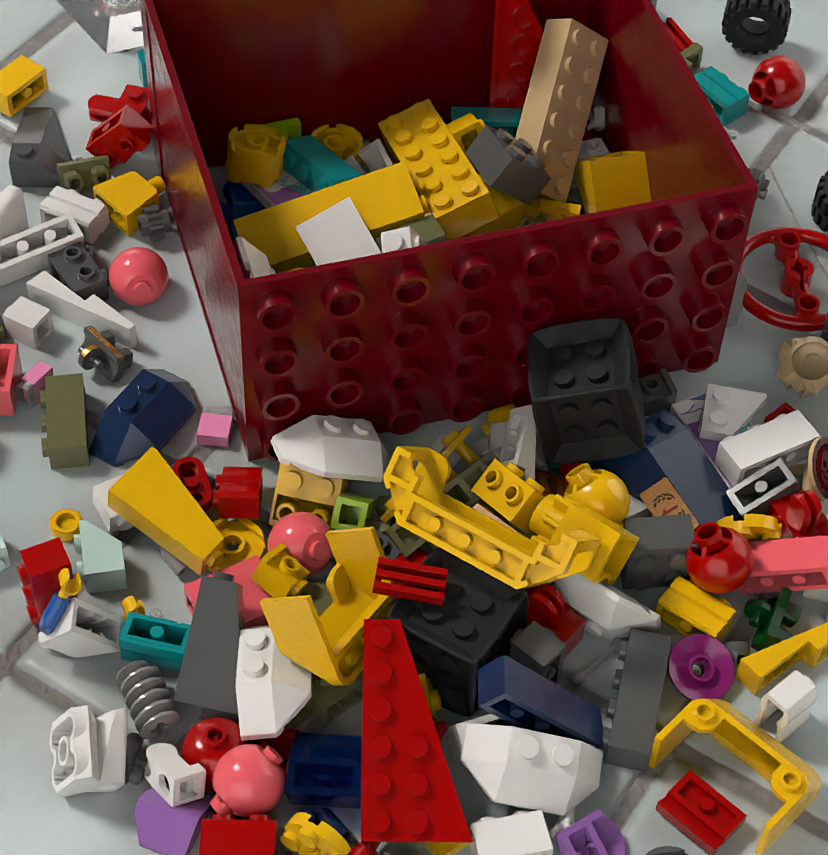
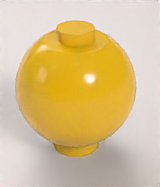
M584 463L571 470L565 476L569 486L564 493V497L567 496L578 504L586 506L612 520L619 526H623L624 518H627L630 509V496L626 485L617 475L603 469L592 470L588 463Z

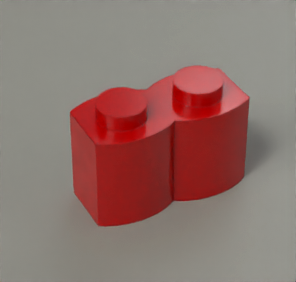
M224 466L222 474H216V490L213 491V510H219V518L259 519L263 493V467Z

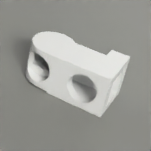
M156 743L146 749L148 762L145 767V779L151 784V787L172 808L204 798L206 769L199 763L191 766L188 765L177 755L178 750L175 746L167 743Z

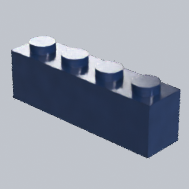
M505 655L478 668V707L518 728L580 740L597 749L603 747L600 708Z

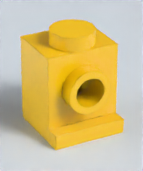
M282 542L263 556L250 579L273 598L300 596L309 584L306 578L310 572L295 558L285 552L287 546Z

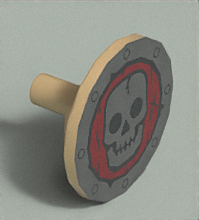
M823 436L813 441L809 450L808 464L791 465L789 470L794 477H803L802 490L810 489L824 500H828V437Z

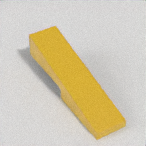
M828 622L740 659L735 678L755 696L801 660L806 662L811 668L815 667L828 656Z

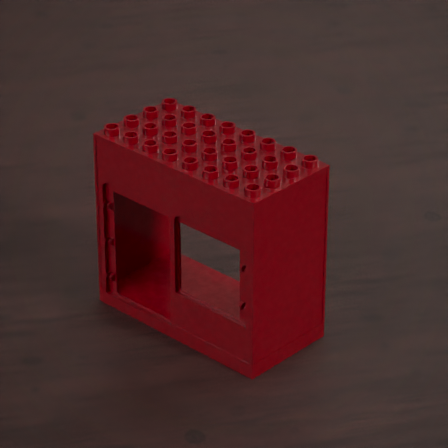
M139 0L155 159L161 178L166 185V195L231 407L235 410V420L248 461L262 458L279 461L270 442L272 437L312 415H333L349 419L360 418L371 421L377 434L391 432L396 435H404L417 430L423 424L451 419L455 422H466L474 419L481 412L508 404H514L517 408L532 405L527 371L528 339L531 333L549 326L597 318L623 319L628 326L638 366V378L657 374L662 368H666L668 372L684 369L687 372L696 373L718 362L759 187L650 0H530L543 30L547 19L572 18L609 40L591 106L592 114L594 107H604L605 128L599 132L591 128L589 132L592 139L601 137L609 153L624 150L645 152L651 202L245 280L208 170L210 167L226 165L228 133L237 126L238 131L244 130V125L246 124L264 125L298 117L301 122V137L311 135L314 130L323 125L329 124V128H336V124H345L360 132L363 140L369 139L370 143L379 138L387 148L377 123L412 107L415 103L429 99L445 125L451 122V107L489 108L495 0Z

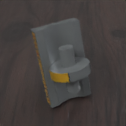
M92 325L84 327L85 340L78 348L80 353L78 364L85 370L96 368L111 383L119 381L122 370L131 367L133 353L127 347L119 350L116 349L115 337L108 330L99 333Z

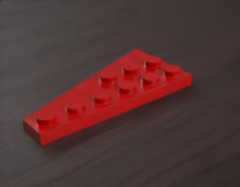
M364 619L361 842L473 843L400 619Z

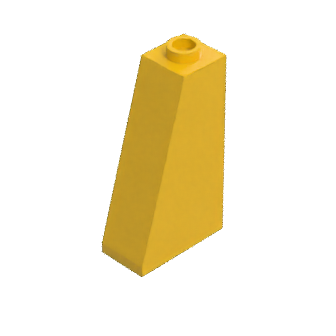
M151 447L108 490V507L200 576L208 567L213 569L221 561L224 555L222 552L224 537L154 447Z

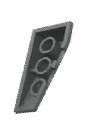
M25 107L11 145L9 168L12 184L17 187L55 188L60 186L57 164L71 160L54 109L48 107Z

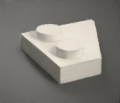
M708 383L699 438L721 442L727 436L738 435L739 430L752 420L753 414L759 407L762 409L765 405L767 394Z

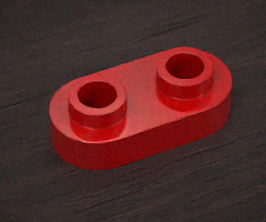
M183 457L177 460L172 470L193 498L198 501L197 503L203 511L207 512L213 504V497L204 464L195 457Z

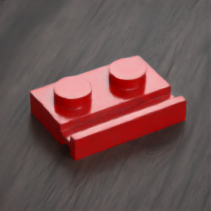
M691 770L667 792V795L662 800L660 799L657 802L655 808L656 811L710 855L715 854L716 850L740 828L747 817L744 812Z

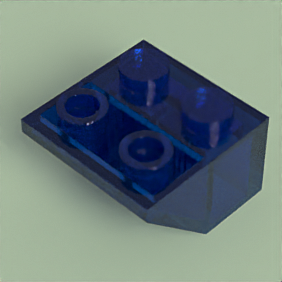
M296 732L288 760L285 788L289 804L361 809L362 736Z

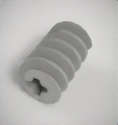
M135 660L120 669L116 675V682L125 699V704L128 710H130V716L135 722V727L138 733H140L139 736L143 739H153L174 728L180 722L181 717L175 711L174 701L170 700L171 694L169 690L165 689L166 683L160 677V669L156 666H149L147 661Z

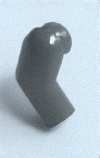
M134 732L127 736L125 784L130 782L133 785H139L143 780L145 769L143 766L135 765V760L144 743V739L139 736L140 734Z

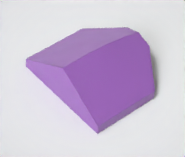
M153 788L144 791L134 808L139 846L161 855H189L201 832V819H208L213 809L209 803L213 797L204 794V798L172 808Z
M594 810L556 834L561 855H629L628 845L618 826L605 817L600 810Z

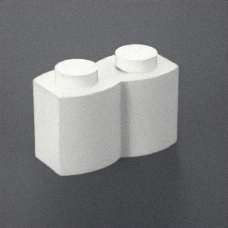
M798 670L793 671L762 697V711L756 715L755 724L778 742H783L808 721L810 706L817 698V689L814 682L808 676L802 675Z

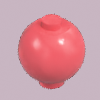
M132 247L122 251L115 257L109 269V283L113 293L128 305H150L164 294L168 285L169 274L164 260L160 255L148 248Z
M294 512L288 514L273 526L268 538V552L281 542L287 546L285 552L295 558L310 572L307 578L313 577L322 572L332 559L333 553L325 535L331 529L324 520L312 513Z
M244 744L227 751L219 759L213 772L212 785L216 795L209 802L212 808L218 814H230L234 818L236 816L249 818V815H265L279 803L285 790V772L280 765L283 762L282 757L268 745L263 749L259 745Z

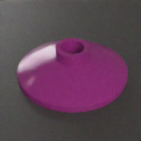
M706 634L688 635L679 640L670 651L667 663L668 675L674 688L685 698L691 701L696 699H719L731 687L734 679L733 659L728 649L716 638ZM693 665H697L701 669L700 676H696L693 673Z

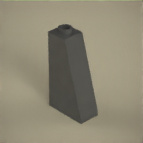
M214 571L213 577L202 575L173 700L238 715L236 696L240 630L245 628L243 585L233 582L234 575Z

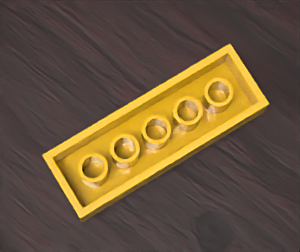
M429 99L415 103L412 107L377 123L385 144L395 162L405 161L408 170L415 171L420 187L415 188L418 197L424 195L429 208L427 215H434L446 234L447 239H458L499 218L489 190Z

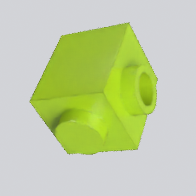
M346 491L339 494L336 498L330 528L342 530L367 527L369 521H372L376 499Z

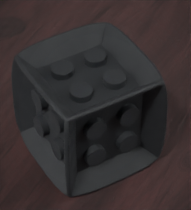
M620 318L589 319L549 326L531 333L527 345L528 386L532 399L535 426L543 452L549 462L554 464L587 463L624 457L643 450L646 435L643 398L638 383V366L633 342L625 321Z
M438 547L421 564L449 569L443 605L396 597L386 619H400L418 675L425 673L431 680L433 690L438 689L442 707L459 715L470 717L480 709L478 707V668L503 655L509 657L510 639L518 629L526 628L528 596L524 588L515 589ZM421 586L416 587L419 589L437 592V589L426 588Z

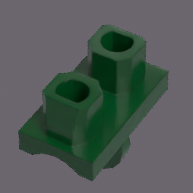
M783 587L778 597L768 599L766 596L760 595L758 599H750L745 603L743 612L750 619L749 625L757 627L750 647L760 651L765 646L770 647L793 637L790 632L780 627L782 623L791 628L797 623L802 613L801 608L789 601L792 594L791 590Z

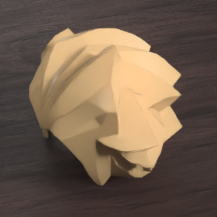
M815 336L792 338L779 347L777 355L779 366L776 376L779 377V380L784 381L786 390L793 387L795 392H799V397L802 399L810 393L813 396H817L824 386H828V342L823 338Z

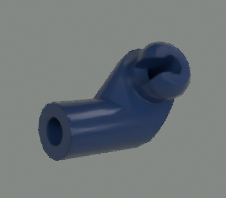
M307 807L299 811L312 815L308 821L317 826L321 821L326 822L345 840L351 834L334 812L327 807Z

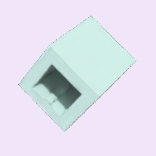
M79 520L80 534L74 535L76 554H82L83 561H77L76 565L81 581L86 583L87 594L128 588L122 542L90 522Z

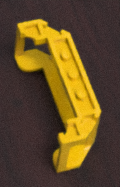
M396 447L383 475L386 489L391 491L397 510L394 511V516L398 525L515 589L544 585L589 569L602 542V538L587 530L575 529L569 533H562L560 537L562 541L557 545H551L545 541L536 543L443 493L442 491L451 472L450 463L444 455L429 447ZM414 460L418 461V464H417L415 470H414V468H413V461H414Z

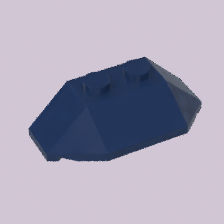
M143 369L105 409L90 446L89 454L116 468L124 465V462L140 459L151 447L160 452L196 411L189 382L164 369Z

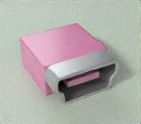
M41 360L22 377V382L16 386L19 402L29 410L40 403L39 391L45 389V377L54 376L52 367Z
M204 406L196 434L197 444L228 448L233 430L235 410Z

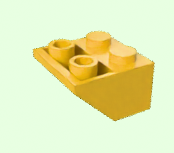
M280 463L268 525L274 526L282 517L294 512H308L320 517L330 528L336 498L339 494L347 492L349 479L322 477L303 471L293 464L285 465Z

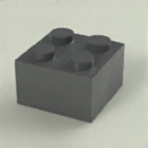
M486 125L465 151L489 187L529 206L552 179L544 169L546 164L531 152L533 147L522 138L514 139L502 128L496 130Z
M690 514L624 518L622 527L640 539L620 572L623 590L670 587L678 576L690 580L685 564L686 552L690 547L691 541L695 538ZM692 543L691 547L696 552L698 546Z

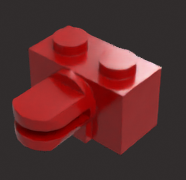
M127 84L120 98L96 94L87 103L91 121L103 123L128 105L150 124L152 122L149 115V91L145 87Z
M801 490L770 501L766 515L777 518L778 525L782 523V539L815 537L818 535L828 536V519L822 512L819 498L812 490Z
M544 584L540 587L526 588L525 591L529 602L526 627L535 621L543 628L551 629L558 639L566 644L565 658L583 639L586 620L569 609L570 605L564 602L563 596L552 586Z

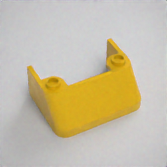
M374 527L331 530L325 534L337 564L332 568L326 580V587L333 602L320 617L310 595L263 598L260 601L276 646L281 654L334 686L351 684L363 670L364 619H386L396 597L372 593L378 558H386ZM382 579V581H381V582L396 584L394 581H388V580H383V579Z
M721 699L693 700L655 736L648 765L654 769L692 731L703 734L708 733L770 783L772 793L784 803L764 825L755 850L757 855H763L817 797L821 787V778L812 767L727 701Z

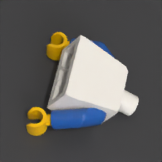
M68 568L62 569L58 574L61 590L53 594L39 621L40 632L38 640L40 645L45 649L51 648L74 658L120 651L118 639L128 613L146 614L142 601L136 602L134 596L126 597L121 603L125 614L120 617L78 598L69 599V596L76 595L82 590V582L79 572L70 580Z

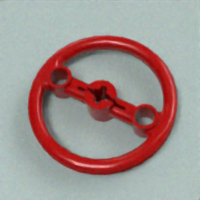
M799 227L770 228L749 236L745 243L739 269L740 274H742L743 262L751 252L763 245L774 244V256L784 266L780 290L785 296L793 298L795 307L793 315L775 311L758 301L748 289L744 292L742 306L756 318L782 329L802 332L823 330L827 314L819 312L820 301L816 296L811 295L809 289L814 267L808 260L800 258L798 250L800 243H806L828 252V236L814 230Z

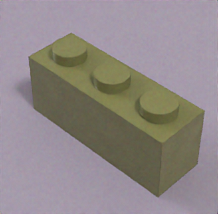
M83 373L46 376L45 389L39 391L41 408H46V413L40 414L42 433L47 432V438H41L43 457H49L51 470L90 466L86 391Z

